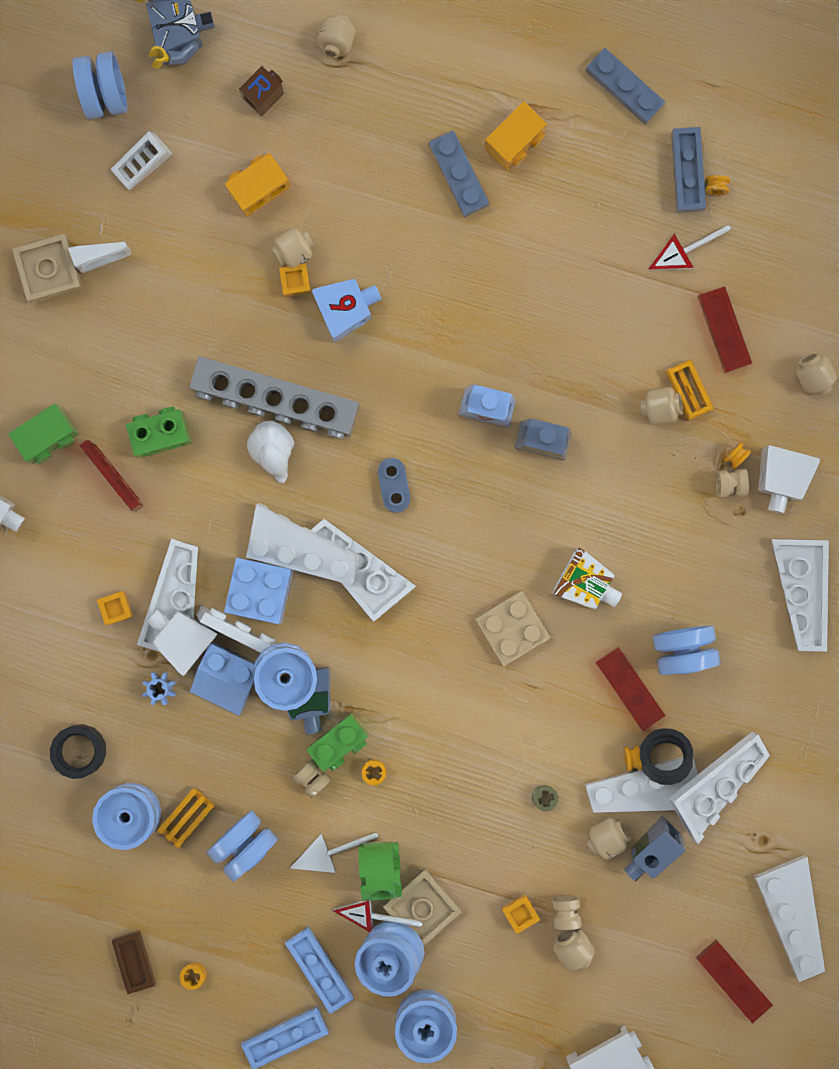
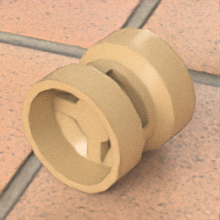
M736 469L734 473H729L727 470L717 471L715 486L718 498H726L730 494H735L738 497L747 496L749 492L747 470Z
M313 759L292 777L297 784L304 786L305 793L310 798L314 797L331 780L326 773L319 771L318 765ZM318 775L309 785L307 784L312 778Z
M559 896L552 899V908L557 911L553 919L555 929L573 930L582 927L581 917L577 911L580 908L579 897Z

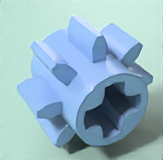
M156 672L151 673V682H142L144 686H147V692L143 693L142 696H149L152 699L151 705H155L158 700H161L163 705H167V696L174 697L177 695L176 692L172 691V686L177 681L170 682L167 679L168 672H165L161 678L158 677ZM163 683L162 688L165 692L158 695L154 685Z

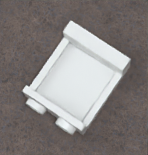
M625 1025L620 1027L621 1033L579 1056L575 1051L566 1056L570 1069H654L648 1056L642 1058L638 1051V1048L642 1047L637 1035L634 1031L629 1033Z

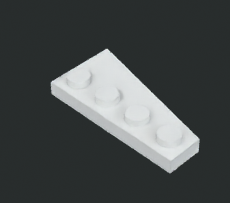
M261 503L256 504L246 558L350 585L354 582L358 555L328 539L325 540L315 535L313 531L306 527L302 528L281 514H276L269 510L267 506Z
M323 519L311 529L315 535L325 540L328 539L359 556L354 582L351 585L342 584L373 622L416 587L327 520Z
M171 539L137 645L159 651L152 643L159 632L146 623L156 610H159L169 619L177 610L193 618L198 547Z
M772 539L771 542L797 650L827 652L829 540Z
M201 605L196 614L200 623L260 653L276 642L274 638L264 633H261L259 636L251 632L252 628L238 620L236 623L226 618V614L217 609L211 608L210 610Z
M754 732L749 733L668 798L692 841L697 844L704 838L702 833L710 824L714 825L720 818L718 814L728 802L732 803L738 796L736 793L744 782L748 783L769 758L770 755L758 734Z
M683 757L658 763L654 766L661 770L670 771L681 765ZM693 759V767L689 775L681 782L673 785H660L651 781L643 773V770H633L587 783L585 787L593 813L674 810L668 798L697 776L698 773Z
M806 855L800 856L755 875L754 878L796 979L801 982L825 972L808 857Z

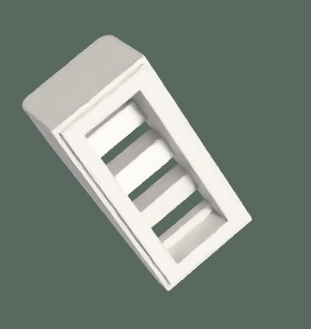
M148 131L111 170L128 190H131L172 155V152L155 133ZM150 145H153L158 151L156 155L149 148ZM142 152H144L150 159L148 163L140 155ZM135 159L142 167L140 171L131 162ZM125 166L135 175L132 179L123 170Z
M125 242L68 248L74 266L81 273L91 271L132 254L130 247Z

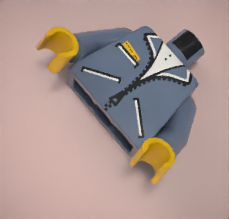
M135 0V1L138 2V3H142V2L145 1V0ZM148 0L149 3H146L156 44L148 54V57L153 56L157 58L152 63L153 68L158 69L163 63L165 65L186 64L197 53L198 49L203 46L200 31L215 28L211 11L195 15L190 0Z

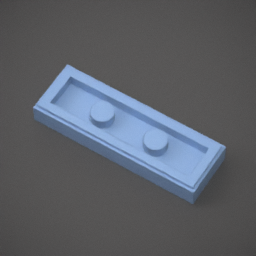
M309 926L285 941V945L330 1014L354 999L352 992Z
M318 1006L242 1041L241 1046L251 1068L257 1069L328 1035L329 1030Z

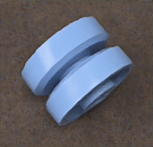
M114 52L98 53L96 66L89 56L73 58L72 65L75 85L86 118L90 120L103 117L105 105L112 115L126 113L127 98L125 85Z
M714 625L690 627L652 635L655 650L659 652L673 651L672 654L661 656L657 660L660 675L694 673L721 664L717 649H700L699 647L711 644L716 640Z
M286 642L272 644L264 649L255 660L252 672L255 690L261 700L271 708L283 711L297 709L305 704L315 692L317 683L315 666L307 652L299 646ZM282 673L290 674L286 676V680L282 681L280 678V675Z
M128 782L117 785L98 800L93 810L92 823L95 833L104 844L113 849L128 850L138 847L158 827L161 818L160 803L153 791L140 783ZM123 812L130 815V820H128L129 816L125 817Z
M253 810L243 816L206 852L215 864L221 863L230 854L233 856L223 869V873L231 882L236 881L246 871H250L265 857L266 852L278 840V837L269 828L263 829L254 838L251 836L261 824V819Z
M384 921L374 926L359 948L355 959L356 974L361 983L372 993L381 996H397L405 992L413 983L422 965L425 955L423 942L417 932L406 924Z
M419 990L410 993L401 1001L396 1011L395 1038L399 1049L406 1057L418 1063H432L441 1060L451 1052L456 1042L457 1034L456 1015L452 1004L444 995L434 990Z

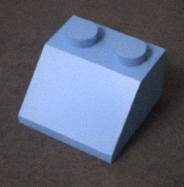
M216 642L210 643L197 669L190 692L240 716L255 686L252 673L255 661Z

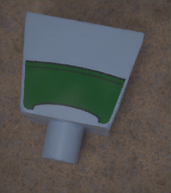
M527 419L520 423L515 449L565 460L572 433L570 428Z
M330 667L316 669L317 683L313 695L305 704L297 709L287 710L291 721L303 719L306 734L321 732L320 715L331 712ZM288 675L280 676L281 680H286Z
M661 816L632 847L633 861L624 869L625 872L634 881H637L645 872L651 878L657 877L686 851L682 834Z

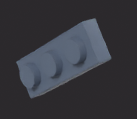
M606 48L586 67L585 71L645 125L665 104L661 97Z
M701 127L675 128L672 130L671 136L677 213L704 211L706 209Z
M454 130L430 141L429 147L464 218L488 207L489 201Z

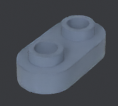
M387 458L378 467L382 499L389 511L400 513L406 510L410 504L406 471L400 460ZM391 466L397 469L396 475L392 477L386 473L387 468ZM398 493L401 495L402 500L400 503L395 504L391 501L393 494Z

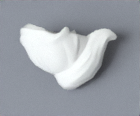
M272 420L263 421L250 434L247 441V449L251 458L262 466L267 473L274 475L278 483H285L288 477V459L292 454L291 451L295 444L294 440L281 424Z

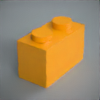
M523 101L485 139L484 149L506 170L512 165L517 167L526 158L527 154L525 152L531 146L536 148L545 139L546 135L544 133L547 123Z
M270 152L265 156L259 155L250 162L251 166L243 171H235L228 177V181L224 183L227 191L246 218L291 187L289 179Z

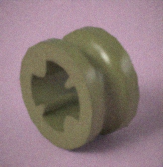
M541 785L534 790L532 800L539 810L550 811L557 806L558 795L552 787ZM542 791H547L548 795L552 793V799L548 800V805H543L542 801L538 802V798L542 796Z

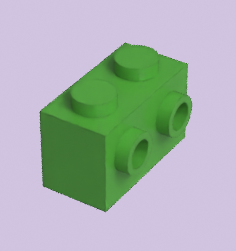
M53 404L8 433L26 462L39 465L50 459V453L57 448L62 450L75 442L73 438L79 435L63 408Z
M175 407L159 410V415L149 417L148 414L133 417V422L126 424L134 456L139 459L192 444L184 412L180 409L175 410Z
M351 712L308 746L306 751L323 772L328 768L334 771L345 762L343 756L350 751L355 754L367 744L365 739L369 733Z

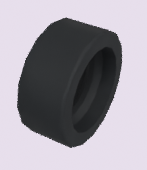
M85 724L72 725L60 731L53 739L50 747V760L55 770L62 776L71 779L84 778L96 772L103 764L106 756V743L101 733L94 727ZM73 735L87 737L94 746L92 761L81 768L70 766L62 756V748L65 741Z
M661 728L652 731L644 738L640 746V760L643 773L651 781L660 785H673L684 780L693 767V748L690 740L683 733L674 729ZM671 743L681 749L683 761L678 768L670 771L658 769L650 760L652 748L658 744Z

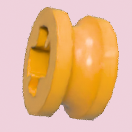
M723 175L707 176L705 182L708 183V186L705 187V193L715 196L729 194L730 189L727 185L730 184L731 179Z
M740 442L728 453L724 461L731 462V467L736 469L748 457L751 451L749 449L745 450L743 443Z
M634 746L633 749L624 747V760L627 772H631L633 768L641 771L642 763L639 746Z
M378 759L367 761L363 765L361 772L363 780L369 785H379L386 777V766ZM370 765L373 768L379 766L382 770L379 771V774L382 775L378 779L375 776L370 779L367 776L369 770L366 769Z
M191 962L181 970L180 982L184 988L196 990L205 982L207 971L202 964ZM189 969H193L194 973H199L200 977L197 978V983H193L192 979H187L186 975L190 973Z

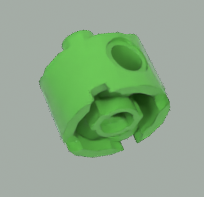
M398 842L359 844V876L361 884H363L360 885L362 901L402 897Z

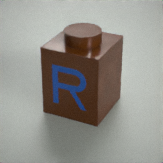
M261 66L239 88L242 99L262 117L284 94L281 84L283 81L275 71L271 69L268 72Z

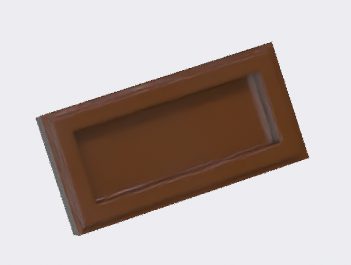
M140 930L113 938L112 944L127 995L155 986L156 982Z

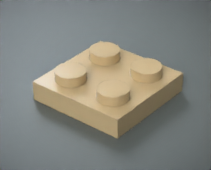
M66 234L12 249L26 299L29 303L83 288L78 270L74 266L68 250L71 246Z
M523 591L518 592L475 618L503 667L551 638Z
M426 868L420 871L402 888V897L389 899L383 905V908L390 916L422 922L421 927L408 926L417 932L423 942V946L462 912V909Z

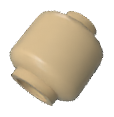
M334 14L323 20L317 37V44L323 50L325 56L337 59L350 53L356 36V29L352 21L341 14Z
M293 227L275 238V246L272 249L283 267L287 265L290 268H295L312 258L310 248L314 246V243L307 231L301 233L298 228Z
M812 353L798 362L799 366L795 373L806 393H816L818 396H821L833 389L832 385L837 380V373L827 356Z
M672 387L649 390L646 394V400H641L642 416H648V420L653 425L676 422L678 415L683 414L681 394L676 393Z
M608 818L590 828V839L587 840V844L594 855L599 854L600 857L608 860L626 851L631 837L621 820L616 821L613 818Z
M581 929L561 930L555 937L554 953L567 970H584L590 965L595 950L593 944Z

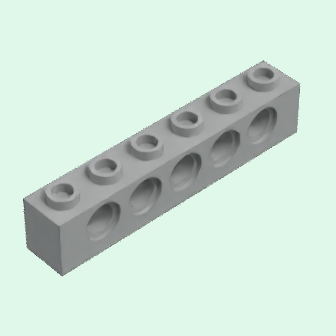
M200 356L198 357L189 387L193 392H196L195 397L206 401H211L212 397L223 400L222 405L238 409V405L249 408V413L264 417L266 412L276 415L274 419L276 421L290 424L291 420L302 423L301 428L317 432L318 428L328 430V436L342 440L344 435L351 437L360 407L359 402ZM220 378H227L229 382L228 387L223 391H217L215 389L216 381ZM247 385H252L255 387V394L249 399L243 398L241 396L242 389ZM272 393H279L282 396L281 403L277 406L268 405L267 400ZM301 400L308 403V410L303 414L295 413V403ZM325 408H331L335 411L333 420L329 422H324L320 419V413Z

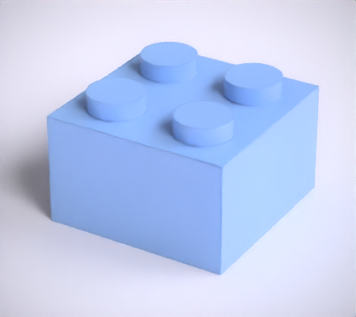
M236 558L224 613L282 624L294 570Z

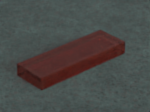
M724 286L699 295L698 300L724 374L751 365L752 361L726 287Z
M86 440L79 446L129 509L134 512L140 510L143 507L142 501L95 442Z
M616 647L595 662L642 731H645L666 716L619 647Z
M717 939L696 956L700 964L752 1024L773 1006Z

